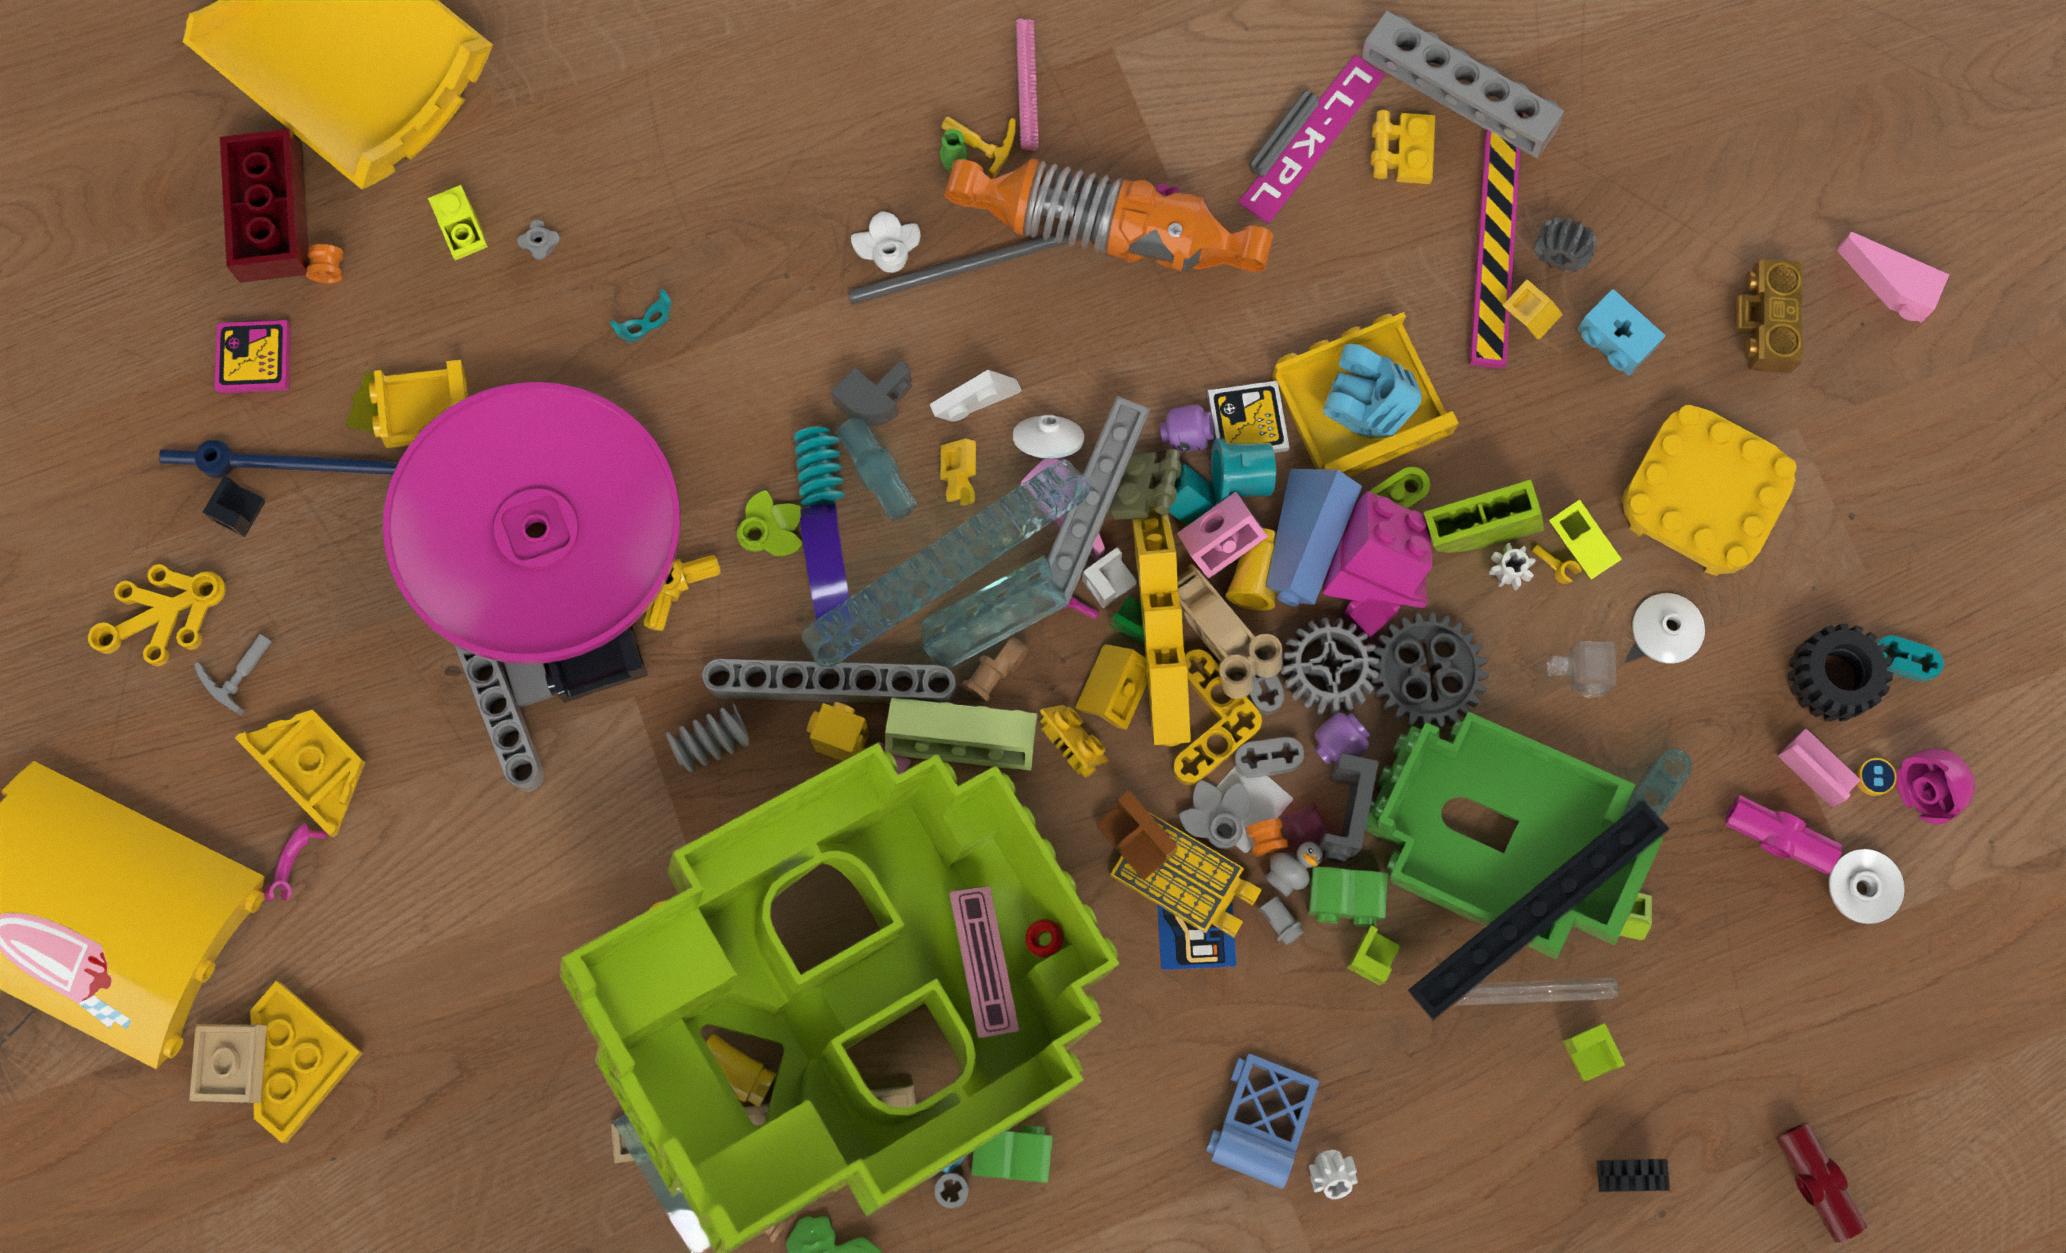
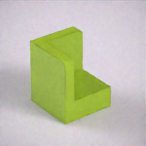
M1371 925L1366 929L1347 968L1380 986L1386 982L1392 970L1390 966L1400 946L1376 933L1378 928Z
M1605 1023L1596 1025L1563 1040L1576 1070L1584 1082L1608 1071L1625 1066Z

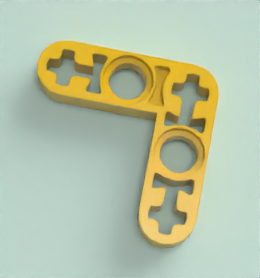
M1200 649L1192 650L1185 655L1188 684L1217 716L1219 721L1183 750L1175 759L1173 774L1177 781L1187 786L1195 785L1198 781L1203 780L1233 755L1239 747L1251 740L1258 733L1262 724L1259 710L1247 696L1238 699L1231 698L1225 704L1216 703L1212 699L1211 690L1213 687L1221 685L1220 666L1210 654ZM1192 659L1196 663L1201 660L1205 662L1203 671L1209 679L1213 673L1218 676L1212 679L1205 689L1201 687V684L1205 682V678L1198 671L1194 674L1189 672ZM1241 714L1243 717L1251 715L1253 717L1251 722L1253 729L1249 730L1246 726L1242 727L1235 734V737L1240 739L1236 743L1232 734L1223 726L1227 724L1229 730H1231L1239 721L1237 715ZM1219 735L1225 738L1228 744L1227 750L1222 754H1213L1209 751L1207 740L1210 737ZM1197 747H1200L1206 759L1213 762L1209 766L1205 759L1199 763L1196 768L1198 774L1196 776L1191 773L1184 775L1181 772L1184 767L1183 760L1191 763L1199 757L1200 753L1195 751Z

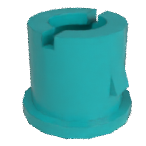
M1216 438L1214 440L1211 451L1210 473L1215 501L1220 503L1234 492H1237L1240 497L1271 496L1275 488L1276 463L1274 450L1270 443L1227 444L1224 438Z

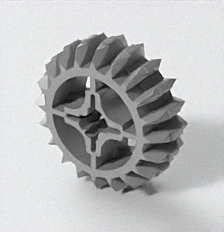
M1327 617L1322 618L1320 629L1314 621H1309L1307 624L1308 633L1304 629L1298 628L1295 631L1297 640L1288 639L1286 643L1290 651L1282 653L1283 661L1289 664L1282 666L1280 672L1283 675L1292 676L1285 681V688L1296 686L1297 690L1292 695L1293 700H1298L1302 695L1305 696L1307 699L1304 702L1303 708L1308 710L1313 702L1317 703V714L1320 715L1324 713L1326 705L1330 706L1332 715L1339 712L1340 704L1346 712L1352 711V700L1362 705L1366 700L1363 693L1371 694L1374 690V686L1369 682L1372 677L1376 678L1379 674L1369 668L1371 664H1377L1379 658L1368 657L1376 647L1374 644L1363 645L1368 637L1367 633L1363 632L1356 637L1353 633L1357 626L1353 623L1349 625L1347 630L1342 629L1343 620L1341 618L1336 620L1334 627H1330ZM1321 641L1320 656L1310 659L1307 663H1301L1302 652L1311 644ZM1335 642L1347 647L1353 655L1341 654L1337 650ZM1327 655L1331 665L1337 666L1333 677L1328 667H1322L1327 659ZM1351 670H1358L1356 683L1349 689L1339 692L1340 676L1349 674ZM1304 674L1307 677L1320 679L1324 685V690L1327 692L1315 688L1309 683Z

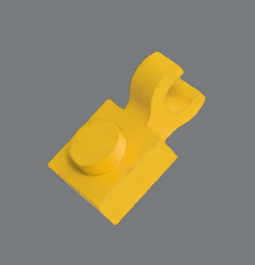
M964 438L941 445L940 480L948 482L946 489L947 502L960 500V505L962 506L974 503L975 491L969 483L968 477L976 476V441Z

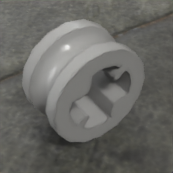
M949 1173L938 1179L934 1194L940 1205L946 1208H957L966 1202L969 1195V1187L962 1176ZM953 1179V1184L958 1181L963 1188L958 1192L960 1199L953 1203L951 1198H948L946 1201L941 1195V1192L945 1190L944 1182Z

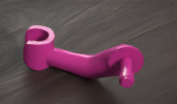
M301 824L296 828L280 854L273 882L266 885L263 890L264 898L267 901L273 900L275 886L281 890L282 901L290 898L292 890L287 881L293 863L300 850L307 845L308 838H327V833L324 830L309 831L307 824Z

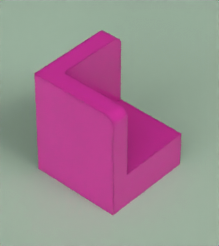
M1368 598L1365 602L1353 600L1348 605L1344 615L1351 623L1357 626L1356 628L1361 633H1367V640H1369L1395 617L1400 606L1396 603Z

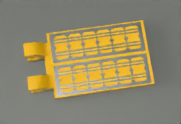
M1148 812L1178 846L1177 853L1145 880L1141 879L1121 856L1110 877L1204 933H1207L1212 924L1234 938L1243 921L1225 912L1234 896L1253 906L1262 889L1239 878L1244 870L1243 867Z

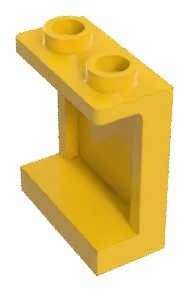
M461 360L446 361L447 369L385 376L382 370H374L375 382L369 383L372 404L377 403L378 415L372 417L375 437H381L386 448L409 446L434 418L468 397L466 374Z

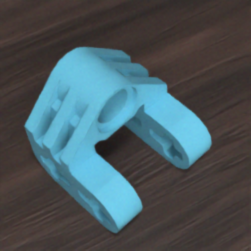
M1355 344L1344 345L1338 363L1339 366L1354 376L1377 381L1371 397L1372 403L1366 406L1349 395L1331 392L1328 393L1322 412L1330 419L1362 437L1378 439L1393 436L1417 410L1421 402L1422 394L1413 373L1409 370H1404L1398 363H1393L1390 358L1381 357L1363 346Z

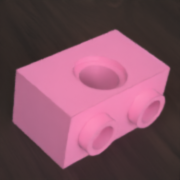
M1234 492L1177 533L1190 556L1208 579L1268 537L1237 492Z

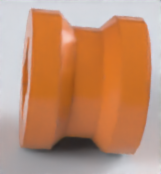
M327 244L309 246L307 256L311 261L306 269V277L319 283L340 282L343 272L339 265L344 259L343 250Z
M1281 818L1260 821L1245 828L1247 835L1253 841L1251 849L1253 857L1272 854L1289 847L1287 839L1281 835L1280 829L1283 826Z

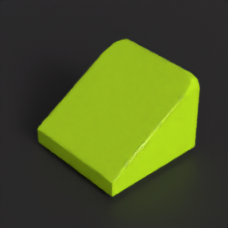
M1639 893L1620 936L1644 940L1652 925V896Z

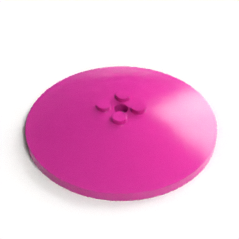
M546 382L516 383L488 389L465 398L434 418L412 441L400 459L389 484L383 512V538L390 570L405 599L421 620L441 637L470 653L487 659L519 664L549 663L585 654L603 646L632 626L651 606L666 583L675 561L681 528L680 505L672 471L663 452L647 430L628 412L595 393L577 387ZM540 522L546 525L547 530L543 536L531 538L527 535V529L531 524Z

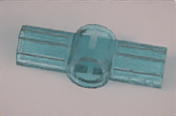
M862 417L851 418L843 423L835 431L836 436L854 462L853 467L869 492L872 490L891 521L902 519L909 515L918 504L900 477L898 466L889 451L884 446H880Z

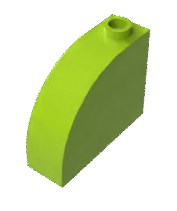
M1531 479L1424 512L1436 551L1444 553L1485 548L1544 531L1542 513Z

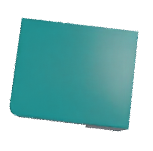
M1182 463L1180 476L1175 480L1174 485L1177 490L1176 499L1170 506L1169 512L1188 526L1215 507L1216 503L1212 485L1186 464Z

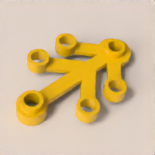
M162 564L152 566L147 576L153 585L158 588H166L171 585L185 590V592L173 598L138 588V586L130 581L118 583L114 589V595L119 601L127 605L136 602L152 608L115 627L105 622L94 625L88 634L90 646L103 654L113 653L119 649L122 640L158 623L150 644L143 650V658L153 666H162L169 659V652L166 646L179 613L192 606L186 625L177 632L176 639L185 649L193 650L198 648L202 643V634L199 630L208 607L220 603L226 592L224 580L216 573L206 571L194 577H189L173 572ZM160 571H165V578L162 581H156V575ZM208 585H213L211 594L204 596V588ZM131 587L132 594L127 598H123V591ZM190 632H194L193 641L185 643V636ZM108 635H113L112 642L104 646V638ZM156 649H160V657L156 660H152V652Z

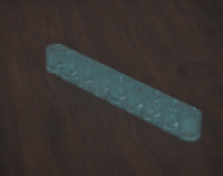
M1063 460L1052 464L812 622L803 632L802 639L806 648L819 666L832 667L1083 502L1089 494V482L1069 461Z

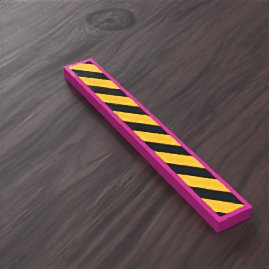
M1517 113V115L1522 118L1523 113ZM1485 129L1469 365L1504 369L1507 365L1510 313L1502 305L1511 297L1520 149L1488 129Z

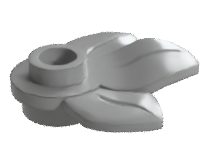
M1202 780L1198 781L1193 793L1194 809H1188L1179 814L1182 826L1190 835L1207 838L1217 848H1232L1242 837L1243 827L1241 822L1250 811V800L1246 788L1239 782L1223 794L1221 790L1212 784ZM1220 825L1228 826L1231 831L1230 835L1227 837L1220 836L1217 832V827Z

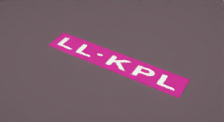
M1354 55L1319 99V105L1266 175L1263 177L1258 176L1238 203L1269 224L1382 81L1385 74L1357 55Z

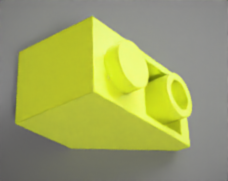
M461 185L428 198L455 261L488 247L471 202Z
M1580 499L1549 520L1591 580L1622 560Z

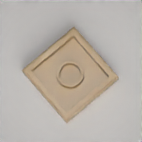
M196 1024L189 1101L261 1103L267 1025Z

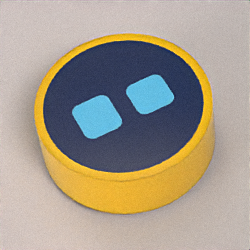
M1881 758L1867 760L1856 771V776L1861 780L1857 784L1858 787L1870 796L1883 795L1892 790L1896 784L1897 776L1894 767L1888 761Z

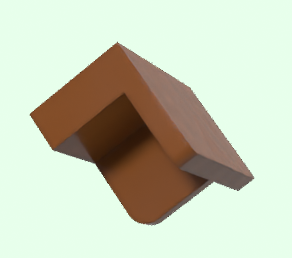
M1128 790L1117 799L1118 805L1097 822V828L1138 876L1145 880L1177 853L1178 846Z

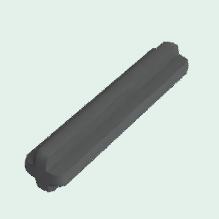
M1308 90L1301 93L1249 162L1252 173L1263 177L1273 166L1319 105L1318 97Z

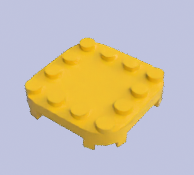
M1685 405L1680 410L1672 413L1658 429L1628 487L1624 490L1621 503H1623L1624 514L1631 525L1629 529L1639 537L1643 533L1706 567L1705 573L1714 576L1735 573L1747 567L1760 553L1792 493L1795 483L1794 473L1797 467L1793 459L1772 443L1712 411L1693 405Z

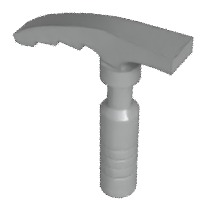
M259 634L236 666V673L229 682L226 680L222 688H218L219 685L211 681L212 678L206 673V668L200 663L195 664L197 674L206 689L216 700L242 716L245 710L233 701L232 694H236L239 689L237 687L244 676L250 674L272 641Z

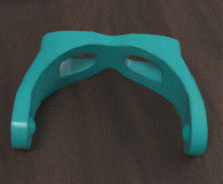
M664 289L659 291V300L646 311L642 320L632 319L621 324L616 323L614 319L610 321V326L615 334L627 343H632L643 338L649 331L665 324L670 319L672 305ZM660 312L662 314L661 317L657 321L651 323L650 317L653 314ZM634 326L642 327V330L635 334L629 333V330Z

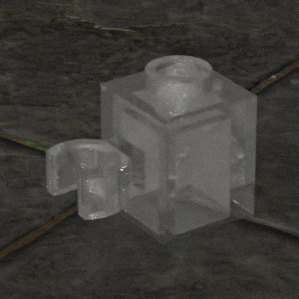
M1578 641L1570 649L1571 658L1567 656H1552L1551 660L1547 661V676L1571 675L1572 692H1583L1584 697H1603L1606 695L1605 692H1609L1617 685L1615 642Z

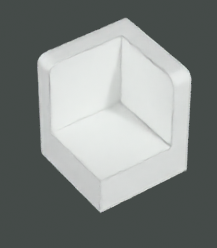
M1118 547L1083 571V583L1103 609L1135 587L1137 580L1122 562V552Z

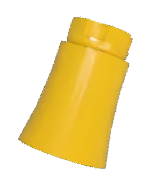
M1266 528L1262 529L1268 537L1240 556L1234 577L1225 595L1231 603L1250 610L1267 611L1275 607L1276 592L1267 588L1266 584L1277 533Z
M713 1032L706 1043L738 1099L746 1102L748 1099L749 1102L760 1107L777 1074L764 1068V1064L734 1048Z

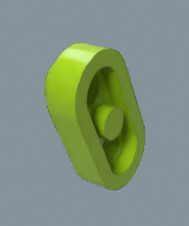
M1407 467L1369 492L1380 497H1386L1393 503L1411 509L1422 502L1430 490V479L1422 469ZM1407 483L1413 484L1416 487V492L1410 493L1406 491L1404 485Z

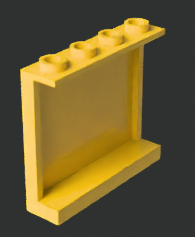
M1404 312L1392 316L1391 313L1382 315L1374 320L1371 326L1363 329L1359 326L1353 327L1345 331L1341 338L1332 342L1328 340L1319 341L1313 344L1308 352L1298 356L1296 353H1290L1277 361L1272 378L1274 381H1278L1280 395L1316 469L1339 470L1350 478L1448 437L1457 428L1459 422L1454 412L1446 413L1403 326L1406 318ZM1355 344L1363 346L1381 357L1390 358L1393 363H1398L1404 370H1409L1413 373L1422 394L1421 402L1417 410L1393 436L1378 439L1362 437L1330 419L1322 412L1328 393L1332 392L1330 389L1338 372L1352 375L1338 364L1344 345Z

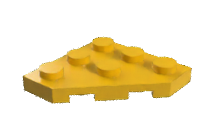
M275 981L250 1010L251 1025H267L261 1103H253L254 1119L281 1143H288L363 1055V1052L285 985Z

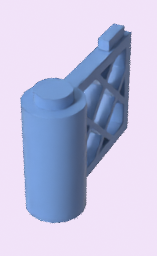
M1248 1053L1246 1060L1240 1058L1237 1060L1231 1077V1081L1236 1082L1237 1086L1220 1131L1213 1129L1206 1151L1212 1153L1210 1159L1212 1162L1283 1189L1293 1166L1295 1153L1319 1080ZM1252 1065L1267 1071L1273 1085L1255 1093L1248 1079ZM1276 1075L1286 1079L1279 1082ZM1293 1081L1307 1086L1308 1089L1304 1101L1290 1106L1282 1086ZM1246 1087L1249 1096L1241 1099L1244 1088ZM1276 1090L1285 1109L1266 1117L1257 1097ZM1252 1100L1261 1119L1248 1126L1234 1120L1239 1105ZM1301 1108L1298 1119H1296L1293 1111ZM1287 1114L1294 1127L1290 1142L1276 1137L1269 1122ZM1264 1125L1266 1132L1256 1128Z

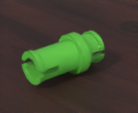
M955 129L946 131L944 133L945 138L942 137L941 139L943 146L940 150V158L944 167L950 172L954 161L967 160L968 157L967 149L964 145V136Z

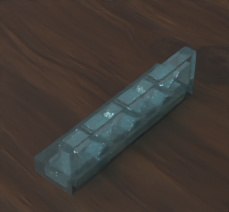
M1043 555L921 621L923 649L936 665L949 669L1066 607V596L1053 581L1048 559ZM1041 573L1040 577L1027 583L1032 576ZM1008 590L1003 597L997 599L999 594ZM976 607L973 613L965 617L969 610ZM945 624L941 630L933 634L934 629Z

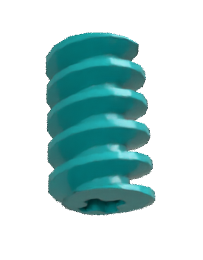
M809 427L799 430L793 435L794 442L798 444L795 447V454L799 458L796 461V466L801 472L797 477L798 482L802 485L799 488V494L803 498L801 504L804 506L829 505L845 498L844 492L834 490L835 487L844 484L843 478L833 477L832 475L842 470L840 464L831 463V460L841 457L840 451L830 450V447L839 443V439L835 436H828L830 430L825 427Z

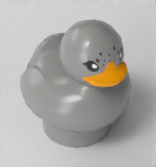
M1305 842L1299 846L1297 857L1293 853H1274L1270 858L1271 870L1264 878L1280 893L1288 897L1293 890H1300L1308 885L1310 878L1307 868L1316 867L1321 862L1323 856L1322 849L1314 842Z

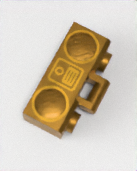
M1761 259L1751 271L1747 272L1745 277V291L1750 292V295H1738L1736 297V331L1752 333L1745 342V357L1749 358V370L1792 373L1803 361L1802 261ZM1751 307H1754V322L1751 321Z

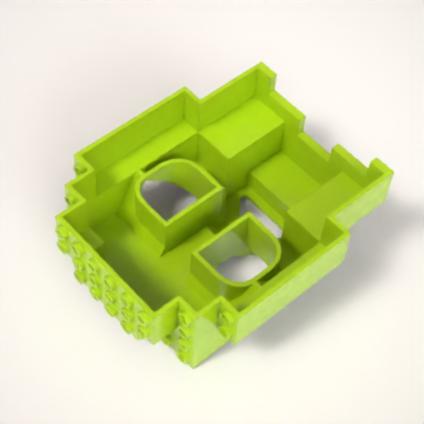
M876 743L674 851L667 874L679 893L678 895L562 957L559 976L598 1043L595 1058L597 1065L671 1196L674 1197L682 1192L716 1253H730L831 1190L837 1192L846 1185L850 1187L867 1217L1062 1097L1084 1080L1080 1074L1082 1073L1080 1062L1072 1052L1067 1053V1050L1102 1022L1098 1016L1100 1015L1098 1004L1090 994L1086 995L1084 991L1100 982L1119 965L1116 959L1118 954L1113 943L1108 938H1103L1096 927L1097 919L1091 908L1086 904L1083 905L1075 893L1076 885L1072 877L1066 871L1062 872L1055 860L1056 854L1051 843L1045 838L1042 839L1034 827L1036 822L1033 814L1026 806H1021L1016 798L1012 780L1007 774H1002L997 765L957 786L954 770L947 762L943 763L938 754L898 775V767L891 753L888 751L884 752L879 743ZM823 863L836 868L851 881L881 930L800 975L774 930L770 918L771 903L786 888ZM990 886L1019 1031L978 1038L949 892ZM1041 919L1054 921L1060 926L1064 934L1062 948L1049 958H1041L1031 953L1025 941L1028 928L1035 921ZM1044 933L1040 937V944L1042 946L1048 945L1051 941V934ZM926 1004L956 1056L959 1068L958 1079L921 1103L910 1107H891L877 1100L869 1091L847 1055L846 1050L914 1009ZM708 1025L782 1046L783 1054L766 1119L762 1125H755L750 1120L701 1034V1029L704 1026Z

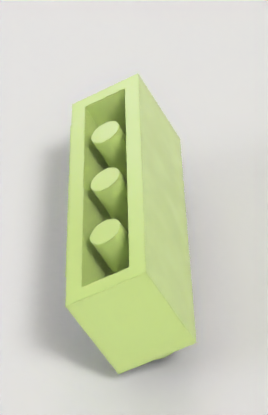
M891 697L885 731V751L895 756L929 759L938 754L942 761L992 767L997 765V767L1031 771L1037 713Z

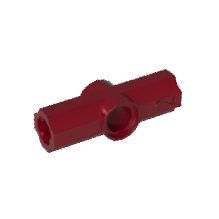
M1808 1122L1792 1127L1776 1137L1797 1174L1795 1182L1800 1193L1811 1206L1817 1209L1823 1223L1836 1243L1851 1239L1868 1228L1846 1190L1848 1182L1844 1173L1834 1160L1827 1157Z

